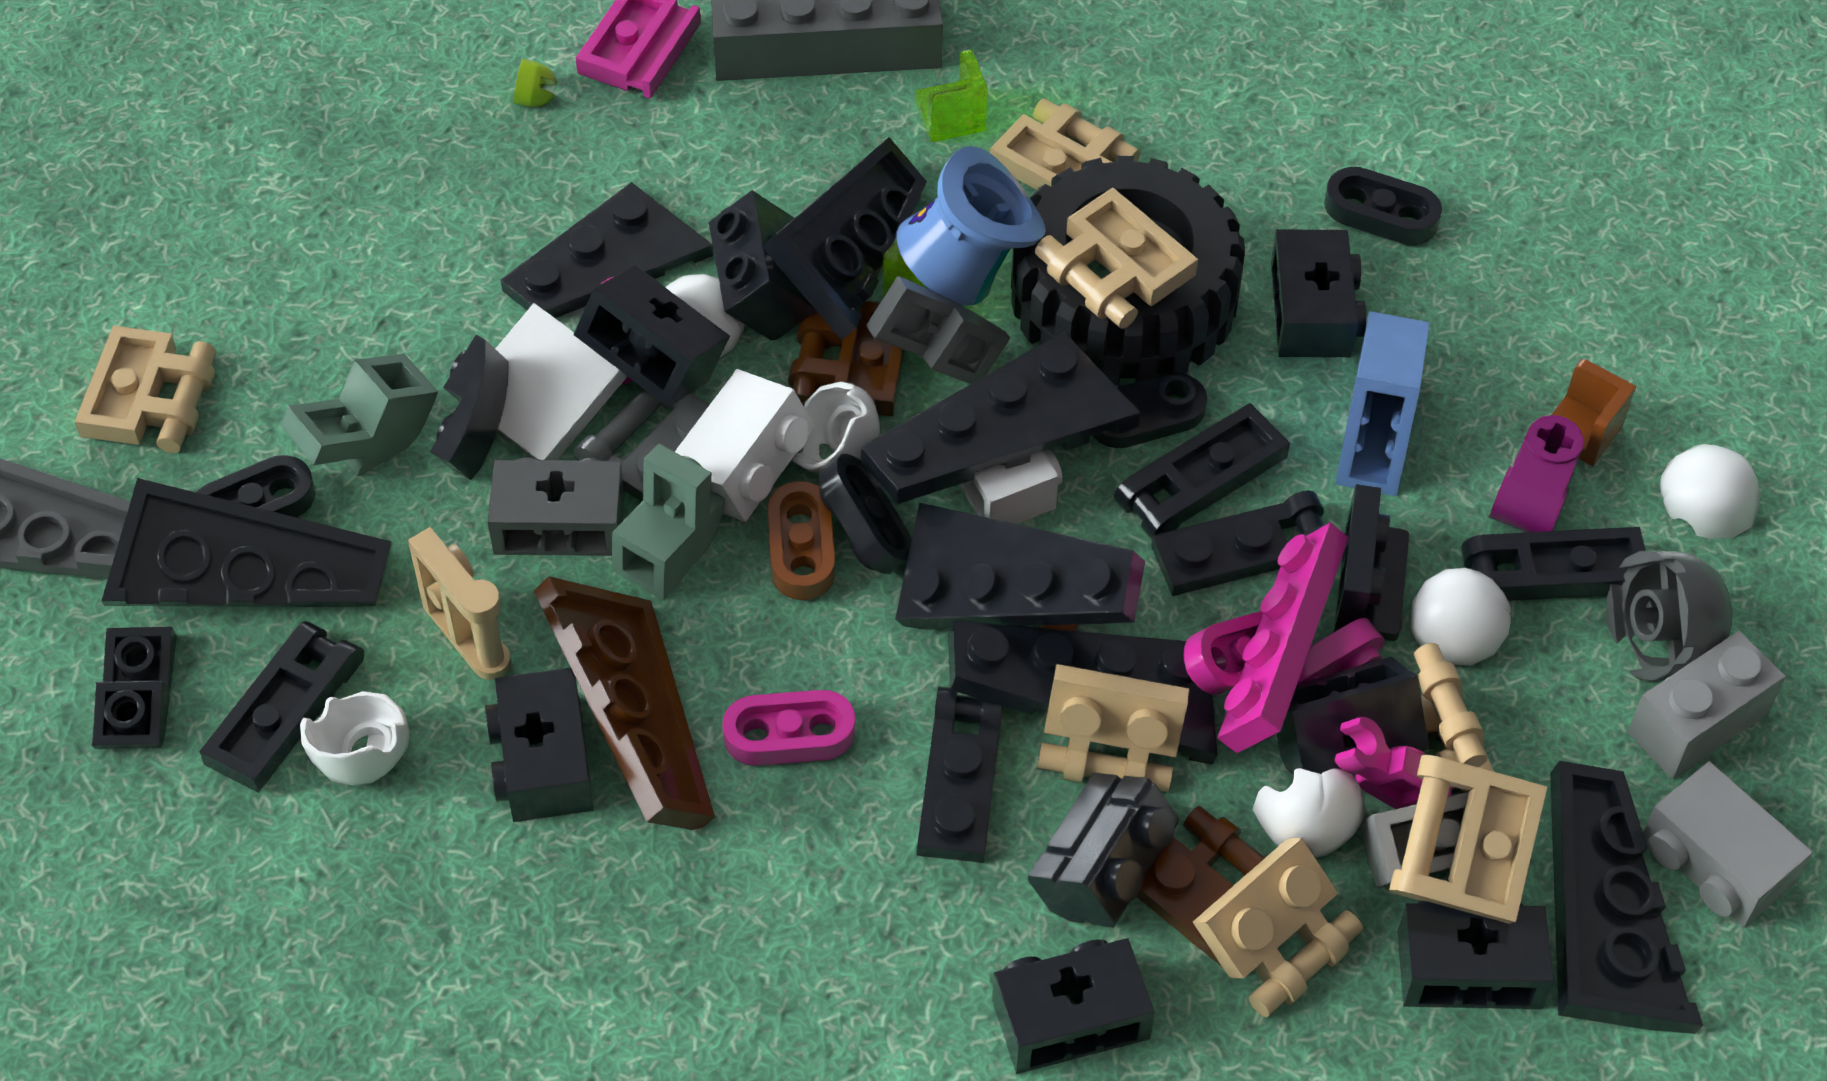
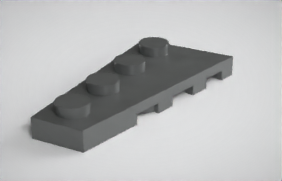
M0 458V568L108 579L130 501Z

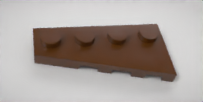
M548 576L533 592L648 823L689 830L706 826L715 818L651 600Z

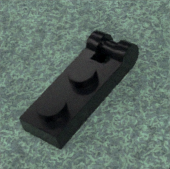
M1249 403L1126 478L1116 489L1114 500L1125 512L1134 511L1141 518L1142 530L1152 539V535L1178 529L1181 523L1288 458L1290 442ZM1164 488L1172 497L1160 503L1153 495Z
M1301 491L1290 496L1284 503L1152 535L1151 547L1171 595L1176 596L1280 569L1278 557L1290 541L1286 540L1282 529L1297 526L1300 534L1307 536L1325 526L1321 519L1324 514V508L1314 491Z
M1640 527L1484 534L1467 539L1461 546L1464 566L1468 569L1472 568V570L1479 571L1491 578L1504 592L1508 601L1608 596L1611 584L1622 585L1626 581L1624 574L1628 568H1619L1625 558L1639 551H1646ZM1503 563H1514L1515 570L1498 571L1497 566Z
M309 621L302 622L199 751L203 764L259 793L301 739L300 724L302 719L309 718L314 722L325 707L326 700L329 697H333L343 682L347 683L364 660L363 648L348 640H341L337 643L327 638L325 629ZM312 660L320 663L316 671L304 665L309 664Z
M938 686L917 843V856L984 863L1003 706L971 696L958 695V692L951 691L950 687ZM955 721L980 723L979 735L953 733Z

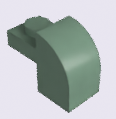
M405 353L357 359L353 362L339 399L290 405L287 407L281 426L313 465L345 461L357 476H361L407 449L414 442L427 421L438 391Z
M658 443L644 458L643 501L612 532V571L664 601L707 551L720 524L725 498L711 491L712 472L703 468L695 459L689 456H681Z

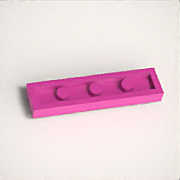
M1331 522L1307 536L1303 534L1295 536L1286 544L1278 557V564L1281 566L1274 586L1261 603L1260 610L1263 615L1257 632L1243 651L1242 658L1245 664L1238 683L1229 692L1224 703V709L1227 713L1217 738L1235 753H1239L1281 731L1349 539Z

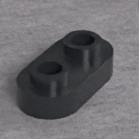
M1362 167L1340 169L1332 174L1327 183L1324 199L1325 209L1331 218L1343 225L1408 245L1427 242L1438 230L1442 205L1439 198L1425 187ZM1348 199H1356L1362 204L1349 201ZM1402 217H1412L1416 220H1408Z
M1167 373L1155 378H1148L1119 386L1117 388L1140 411L1139 427L1120 434L1113 428L1092 436L1105 446L1127 448L1191 430L1200 424L1205 416L1207 405L1206 390L1197 379L1183 373ZM1170 395H1180V396H1182V397H1184V398H1183V399H1173V398H1171V397H1169V396H1170Z
M841 454L819 473L821 500L827 509L837 516L850 537L852 550L858 561L870 570H876L883 574H892L907 563L912 537L881 485L861 463V460L850 454Z
M279 455L267 458L201 487L196 493L297 518L312 506L316 491L311 471L305 462L293 456ZM288 488L293 490L291 493L280 498L273 496L280 489Z

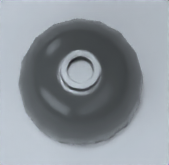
M1647 550L1639 551L1625 558L1619 568H1628L1624 574L1626 581L1622 585H1610L1607 596L1606 622L1616 644L1627 636L1642 669L1630 671L1636 678L1652 681L1665 680L1729 637L1733 616L1730 595L1718 571L1705 561L1688 553ZM1634 634L1646 642L1667 641L1669 658L1643 655L1632 641Z

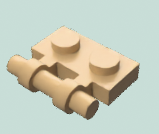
M1042 98L1037 103L1033 112L1034 119L1023 114L990 148V153L1017 180L1036 190L1045 183L1051 187L1052 178L1070 167L1074 172L1081 170V164L1085 161L1101 158L1103 163L1115 162L1117 156H1134V162H1138L1141 154L1140 149L1124 141L1125 136L1109 126L1101 129L1082 119V112L1067 103L1058 106L1045 98Z
M1113 187L1067 218L1066 234L1073 239L1071 242L1063 246L1053 236L1048 235L1035 248V254L1048 265L1047 273L1062 286L1070 284L1086 298L1085 306L1100 319L1108 317L1121 329L1128 327L1135 320L1138 310L1124 298L1134 292L1148 305L1153 306L1196 276L1198 259ZM1096 259L1111 273L1101 279L1086 265Z
M113 325L75 419L79 436L140 445L146 427L154 426L161 428L156 441L157 446L168 453L179 452L186 434L192 435L199 420V413L196 407L202 391H209L215 377V369L212 366L217 353L215 347L207 342L198 341L193 344L189 356L175 354L177 348L171 333ZM164 382L178 385L173 399L158 398Z
M1428 643L1419 647L1414 652V657L1421 671L1417 677L1421 688V701L1427 735L1437 732L1444 748L1443 751L1437 752V756L1494 772L1484 750L1483 729L1476 714L1467 711L1463 702L1462 682L1454 663L1445 661L1436 643ZM1461 789L1462 793L1469 792L1467 790Z
M1056 664L1044 733L1068 737L1069 743L1068 747L1042 742L1037 768L1063 773L1062 780L1082 783L1083 777L1090 778L1093 773L1113 774L1121 779L1124 776L1149 778L1155 783L1160 791L1169 792L1173 766L1147 761L1149 753L1176 757L1188 705L1189 688ZM1090 742L1127 748V757L1088 751Z
M1302 838L1286 839L1193 921V924L1229 978L1244 979L1255 969L1263 984L1249 995V1002L1263 1017H1269L1284 1002L1288 1006L1294 1004L1306 993L1308 989L1306 982L1326 964L1333 967L1340 962L1350 951L1349 943L1363 931L1360 920L1350 911H1342L1330 923L1324 918L1320 910L1338 892ZM1297 931L1306 945L1292 958L1285 961L1277 948Z

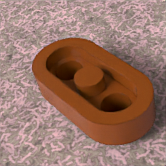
M795 481L780 486L773 492L768 501L772 580L779 592L796 600H810L823 595L830 589L835 579L832 513L821 500L820 487L805 481ZM798 514L806 515L810 518L807 523L794 524L789 521L792 516ZM801 566L810 567L814 570V573L809 575H796L792 572Z

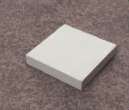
M533 303L495 348L509 361L506 401L498 431L533 458L539 460H558L627 376L573 335V331Z

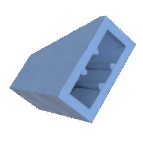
M1369 311L1335 482L1336 485L1355 488L1356 484L1379 487L1382 494L1397 496L1421 387L1430 322Z

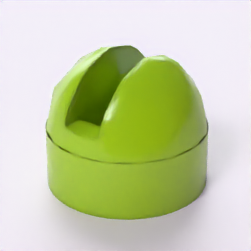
M522 59L516 80L513 104L527 107H541L548 104L555 94L542 89L541 85H556L557 79L554 72L544 64Z

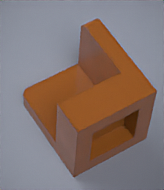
M1581 359L1574 368L1567 394L1551 415L1565 417L1577 425L1584 439L1579 459L1594 467L1622 429L1636 386L1586 359Z

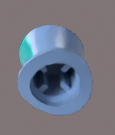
M967 146L953 153L944 165L938 180V197L927 207L902 222L897 230V244L900 253L913 274L929 290L962 306L978 304L988 296L996 274L1010 249L1033 246L1041 240L1046 232L1040 213L1011 172L986 150Z

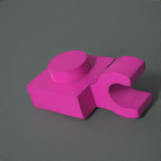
M1359 717L1341 723L1340 731L1355 741L1357 749L1354 748L1336 754V764L1343 771L1356 774L1355 779L1362 790L1390 807L1399 809L1416 805L1423 781L1417 777L1421 756L1426 754L1421 750L1408 746H1398L1389 749L1380 727L1367 717ZM1452 787L1449 788L1448 797L1451 796Z

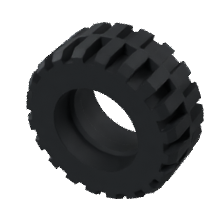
M1117 156L1115 162L1103 163L1101 158L1085 161L1081 164V170L1076 172L1071 167L1052 178L1051 187L1045 183L1030 197L1045 224L1046 232L1041 240L1051 235L1063 246L1071 242L1073 239L1066 234L1067 218L1113 187L1198 259L1196 276L1153 306L1148 305L1134 292L1124 298L1138 310L1135 320L1128 327L1121 329L1108 317L1100 319L1085 306L1086 298L1070 284L1062 286L1047 273L1048 265L1035 254V248L1038 243L1029 247L1013 248L1011 304L1014 316L1018 320L1021 319L1020 330L1031 344L1038 341L1042 344L1064 331L1115 386L1120 385V378H1135L1137 382L1148 378H1155L1156 375L1162 373H1188L1190 360L1199 366L1214 355L1216 344L1221 345L1225 342L1231 332L1233 318L1236 317L1245 258L1244 238L1239 233L1240 224L1234 212L1228 206L1223 208L1224 199L1209 184L1204 188L1199 185L1200 179L1195 174L1184 168H1181L1179 172L1168 169L1167 162L1150 158L1149 163L1134 162V156Z

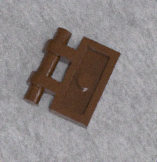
M864 302L860 310L862 317L857 328L842 340L818 312H815L799 324L797 341L801 348L799 358L791 363L788 383L794 389L803 406L820 386L846 382L862 388L871 396L878 415L893 417L905 350L875 339L866 325L878 308L879 302ZM831 346L841 347L839 361L823 359L825 349Z
M1197 806L1189 813L1183 827L1201 841L1192 850H1189L1173 837L1169 845L1161 850L1145 876L1137 898L1221 966L1193 924L1197 917L1234 886L1211 866L1222 857L1245 876L1267 856L1264 857L1239 837L1241 829L1226 817L1216 819L1203 807Z

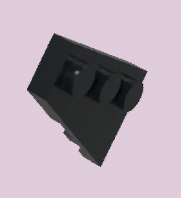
M631 182L500 280L501 287L505 294L526 311L535 303L552 317L557 318L585 307L595 287L634 265L656 279L664 276L667 270L690 261L697 263L714 256L713 245Z

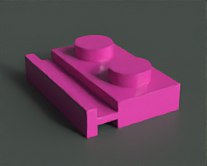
M615 0L576 56L577 74L626 91L630 87L643 90V96L651 99L700 26V7L692 5L690 9L678 6L677 0Z

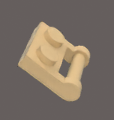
M431 527L408 539L423 609L479 677L486 680H495V678L503 677L510 670L511 655L508 647L501 643L497 616L501 610V601L497 587L490 581L474 580L472 566L463 551L454 543L447 547Z
M1422 755L1417 777L1423 781L1401 870L1394 869L1389 891L1404 897L1432 902L1504 923H1515L1547 786L1438 756ZM1456 787L1467 790L1469 793L1448 881L1430 877L1429 872L1449 788Z

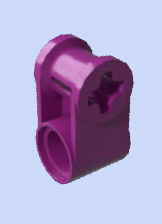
M1548 415L1540 417L1531 424L1513 466H1509L1489 518L1525 532L1553 530L1568 495L1569 488L1567 487L1572 478V473L1583 449V435L1574 422L1562 416Z

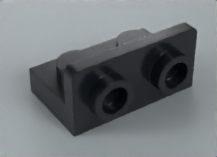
M1356 484L1344 534L1349 539L1341 560L1334 632L1355 620L1367 618L1385 640L1396 641L1401 629L1409 532L1405 529L1389 527L1390 515L1379 514L1381 488Z

